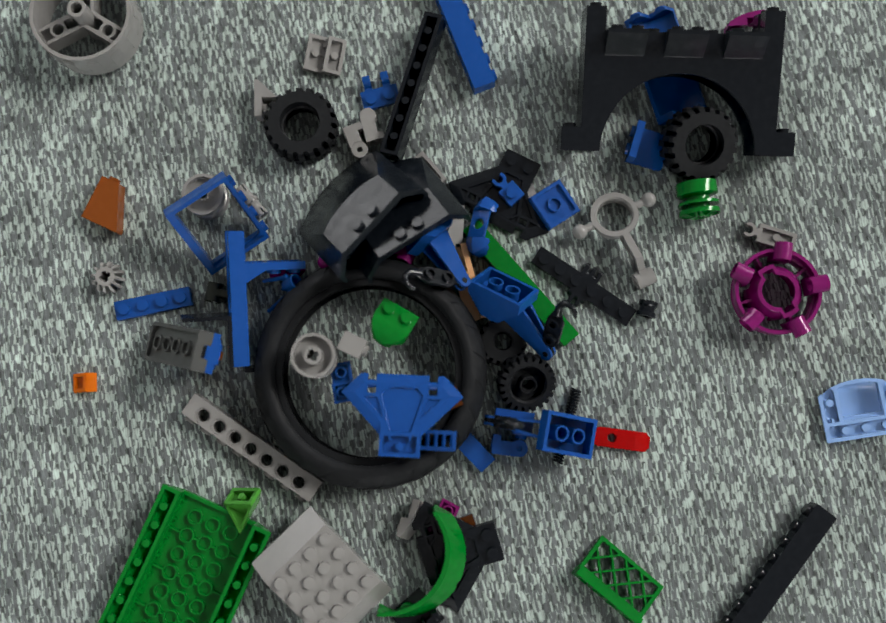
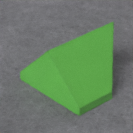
M232 488L223 503L239 534L243 531L260 501V488Z

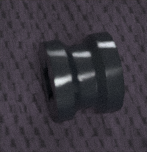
M640 299L638 303L640 308L637 310L636 315L655 319V309L658 307V303Z

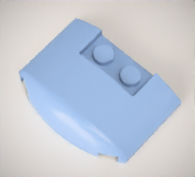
M861 378L845 381L830 387L817 397L827 444L886 435V381L883 379Z

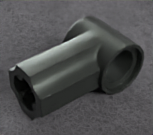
M208 281L204 301L228 304L227 286Z

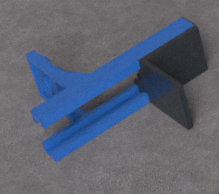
M224 231L228 312L181 314L180 319L182 323L224 320L226 362L230 368L243 367L245 373L254 372V365H250L246 283L264 271L269 274H280L281 270H286L289 273H300V269H306V261L300 259L245 261L244 231Z

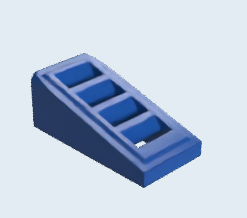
M428 430L424 433L426 434L425 446L420 445V450L456 452L457 431ZM430 434H434L433 446H429ZM438 434L442 435L441 447L437 446ZM446 435H450V447H446Z

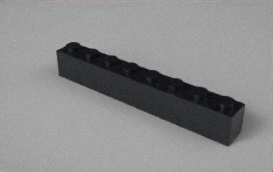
M424 12L379 150L388 160H403L446 27L443 15Z
M810 502L805 504L801 509L802 514L798 520L792 521L789 526L790 531L779 539L777 549L768 554L764 567H760L756 571V578L752 583H748L745 586L743 596L734 601L732 611L729 615H725L720 623H762L837 518L817 503Z

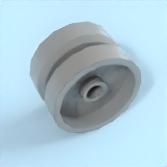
M204 173L192 176L183 185L181 197L213 178V176ZM221 184L186 208L200 219H217L228 209L230 202L229 193L225 186Z
M308 333L295 341L291 348L290 358L291 364L299 374L304 377L320 379L325 378L334 371L338 364L339 355L333 341L322 334ZM314 353L319 354V356H316L317 360H313L312 355Z

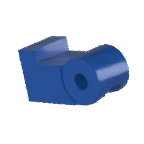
M492 433L491 454L522 457L527 453L528 446L524 441L519 439L505 441L501 440L500 434Z

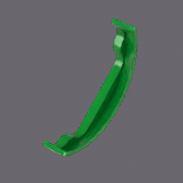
M435 504L432 508V514L441 528L445 544L444 565L434 587L424 598L415 604L406 602L398 609H390L379 604L377 607V617L402 618L421 615L441 605L454 592L464 572L466 546L460 526L452 513Z

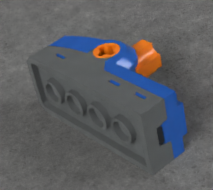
M154 322L150 329L144 356L146 360L212 375L215 366L218 365L223 357L222 334Z

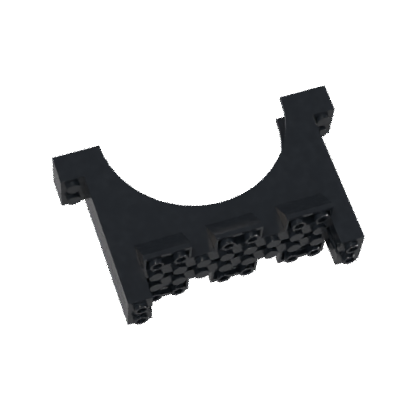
M591 2L582 11L576 123L566 122L562 123V126L557 127L556 150L599 151L605 124L613 109L626 94L638 85L652 79L679 77L690 79L709 87L728 104L740 127L743 156L794 157L796 133H789V129H776L786 11H779V7H769L767 10L761 11V14L754 16L752 31H744V28H732V31L718 34V30H704V27H692L690 30H684V26H672V29H667L666 32H659L660 29L657 28L644 29V25H632V28H624V25L614 24L606 30L607 6H602L601 2Z

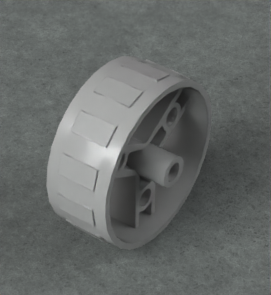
M31 0L29 23L35 38L43 46L42 48L56 61L76 73L84 75L110 73L127 63L136 53L142 41L144 30L143 16L136 0H126L127 13L123 28L101 16L102 0H71L66 7L68 14L52 23L51 19L55 9L62 0ZM88 35L95 40H101L109 45L100 52L84 57H71L57 52Z

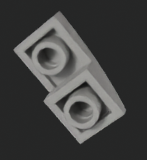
M412 500L408 510V518L401 517L397 525L396 537L409 540L416 530L413 531L412 522L423 501Z

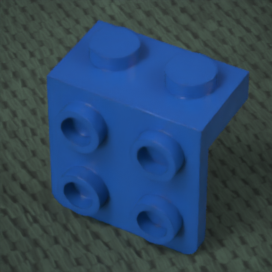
M638 120L636 125H632L629 136L631 140L630 143L626 144L624 154H626L624 162L660 171L665 159L660 157L659 153L662 150V146H659V140H662L663 135L659 132L645 129L646 122Z

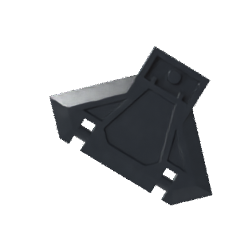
M507 148L499 166L448 182L452 194L459 203L471 207L470 214L473 215L475 205L483 197L487 196L493 199L499 206L497 212L490 214V224L513 234L514 230L520 231L522 233L519 238L523 240L549 233L528 201L530 197L536 194L532 182L541 167L540 164ZM500 173L506 176L507 183L513 180L525 193V196L511 208L498 195L501 189L494 187L492 184L493 179L498 183L502 182V179L499 177ZM470 194L476 197L475 201L468 198ZM520 219L527 222L525 226L518 223Z
M424 500L412 522L413 531L420 530L421 536L416 537L430 586H433L438 580L444 565L445 544L441 528L432 514L434 505ZM455 517L465 540L466 562L463 575L457 583L456 589L442 604L457 612L460 610L484 565L505 559L493 520L472 526ZM432 526L433 532L429 533L427 527Z

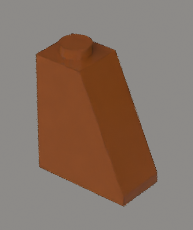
M102 176L81 217L122 235L125 187L120 185V180L112 176L109 179Z

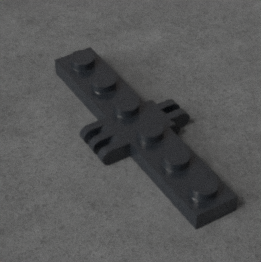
M542 246L531 261L533 265L570 289L567 293L570 295L567 301L571 302L573 298L576 299L573 304L575 307L587 300L624 326H627L637 311L597 284L604 273L600 271L597 277H595L594 274L597 268L594 267L589 273L587 271L591 266L589 263H587L582 272H579Z

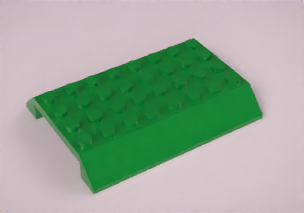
M163 484L98 623H231L255 571L251 563L264 551L272 532L259 522L249 519L243 531L239 534L226 507L189 490Z

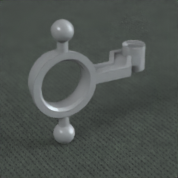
M646 192L641 196L640 200L634 202L630 197L622 193H606L593 203L590 211L591 223L575 225L572 234L576 239H583L589 231L596 230L604 238L620 239L630 256L632 269L635 273L632 274L633 283L638 290H641L656 283L657 277L651 267L645 268L643 255L630 232L637 225L639 218L638 209L643 206L652 207L656 203V197L653 193ZM610 203L623 205L629 211L631 221L622 230H607L601 226L597 219V213L600 208Z

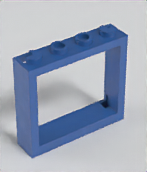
M223 171L163 210L167 220L211 275L226 266L225 252L212 260L177 213L222 183L225 184L258 229L245 238V253L269 238L266 232L269 228L263 220L259 222L256 217L258 213L252 205L248 206L245 201L248 199L242 190L237 191L234 187L236 182L232 176H226Z

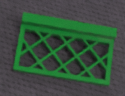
M603 535L599 537L578 567L576 566L571 572L630 623H641L643 621L642 617L664 588V586ZM602 542L608 546L609 555L599 556L598 547ZM620 556L623 558L624 568L615 569L613 557ZM610 557L611 569L601 570L600 558ZM590 559H596L598 571H590L585 567ZM636 569L639 572L640 581L630 582L629 570ZM625 570L626 582L617 583L615 571ZM612 572L613 584H605L602 580V573ZM651 582L657 588L652 594L646 595L644 583ZM640 583L642 595L632 596L631 584ZM627 585L628 597L619 596L617 586ZM642 598L643 607L639 612L633 606V599Z

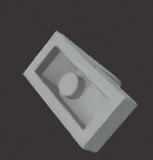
M254 79V116L257 121H265V113L268 110V105L265 103H271V101L275 103L277 99L258 79Z

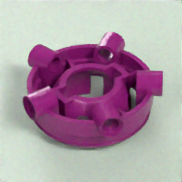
M775 242L774 248L760 251L743 263L737 262L730 273V278H732L730 296L733 308L740 318V324L750 332L755 330L768 335L792 333L795 338L810 332L809 323L814 319L820 308L822 292H828L831 288L828 275H818L814 266L805 257L792 251L793 243ZM767 258L768 263L782 265L789 263L798 272L793 274L790 270L774 266V264L763 267L759 259ZM753 262L757 270L755 271V269L748 267V265ZM772 272L774 275H779L787 283L790 289V296L793 299L791 305L784 309L785 311H783L782 307L770 305L764 299L762 287L766 279L763 273L770 274ZM799 275L803 277V279H801L800 282L797 278ZM749 283L750 287L743 290L744 300L740 301L739 287L741 288ZM803 291L804 297L807 296L806 307L802 315L792 318L794 314L800 311L798 306L801 302ZM764 316H768L767 321L786 320L780 324L782 329L779 330L767 329L759 325L765 319Z

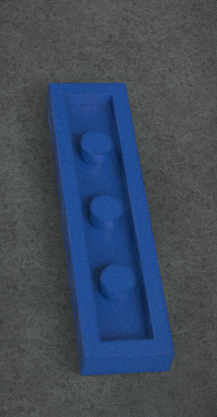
M189 286L114 302L117 321L194 306Z

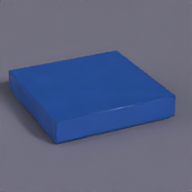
M560 179L528 199L548 231L580 211Z

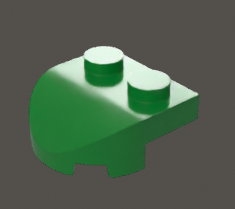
M384 298L375 311L370 324L373 338L377 343L385 347L402 345L408 339L419 317L391 300Z

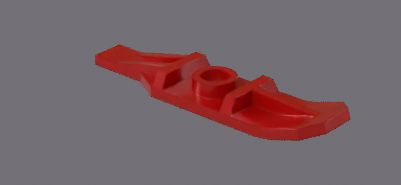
M599 426L596 429L594 444L602 447L645 452L649 448L650 437L644 432ZM609 434L614 435V441L610 442L608 440Z

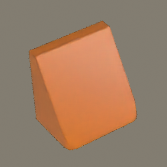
M97 373L73 374L74 393L97 392Z

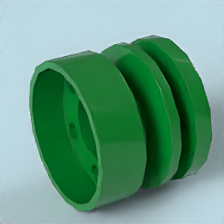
M692 179L678 183L675 186L677 199L686 200L678 205V209L682 210L679 212L680 219L700 220L720 213V207L715 206L719 203V199L710 198L718 193L716 179Z

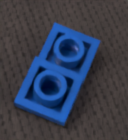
M347 361L338 363L331 373L335 404L350 402L341 392L353 381L351 362Z

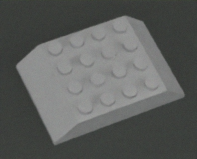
M311 505L251 563L263 581L305 623H359L392 590L376 571Z

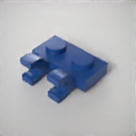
M387 71L379 72L383 87L372 89L369 75L361 77L365 92L360 93L364 108L375 110L395 104L398 90L396 83L390 85Z

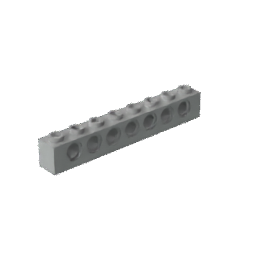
M195 393L181 412L186 416L184 418L186 421L193 425L196 423L201 426L200 430L209 436L211 434L214 435L219 444L224 447L228 445L233 449L232 453L240 458L244 456L249 460L247 462L249 465L256 469L259 467L264 470L263 474L271 480L275 478L281 482L279 485L287 491L291 489L297 493L295 496L302 502L306 500L310 502L325 482L303 470L286 453L201 394ZM205 410L209 413V418L206 421L201 417L202 412ZM220 421L225 425L222 432L217 429V424ZM235 432H238L241 436L238 443L233 441V434ZM251 443L255 444L257 448L254 454H251L248 450ZM266 454L271 455L273 459L271 465H267L264 462ZM282 465L286 466L289 470L287 476H283L280 473ZM298 476L302 477L305 481L303 487L296 485L295 481Z

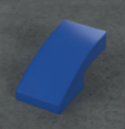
M471 433L459 447V450L481 473L495 460Z

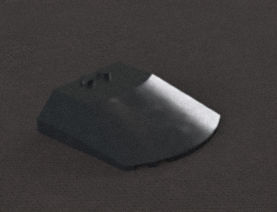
M376 150L352 163L324 189L306 216L300 235L331 270L347 284L349 280L345 277L346 262L348 256L403 197L423 194L427 197L429 194Z
M422 157L403 159L392 163L419 184L429 195L425 197L423 194L403 197L350 254L369 284L373 283L372 277L382 261L450 219H465L467 223L471 222L467 211Z

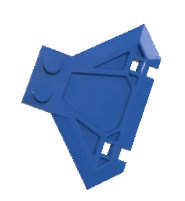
M361 373L341 391L379 433L378 456L420 458L421 436L463 398L461 393L445 376H438V382H430V376L377 373L376 380L369 379V373ZM368 387L376 388V393L368 392ZM429 390H437V396L429 395Z

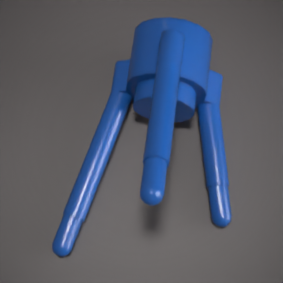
M284 274L278 277L263 279L262 282L282 280L281 291L289 292L296 287L295 285L301 281V278L297 274L290 276ZM282 297L267 310L268 313L274 310Z

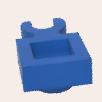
M500 173L499 177L502 179V182L498 183L493 179L492 184L494 187L501 189L498 195L511 208L525 196V193L513 180L507 183L506 176Z

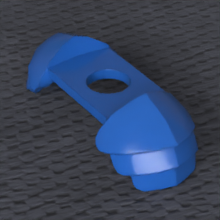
M487 196L483 197L475 205L466 237L467 249L476 257L487 255L490 240L485 238L489 218L490 214L497 212L499 207L493 199ZM482 219L483 226L476 229L475 223Z

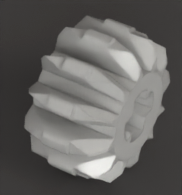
M110 261L107 264L100 263V268L94 267L96 274H91V277L95 278L91 282L92 285L96 286L97 291H103L105 294H109L110 291L116 293V287L122 288V285L119 284L120 281H126L125 278L120 277L124 274V271L120 270L118 264L114 265Z

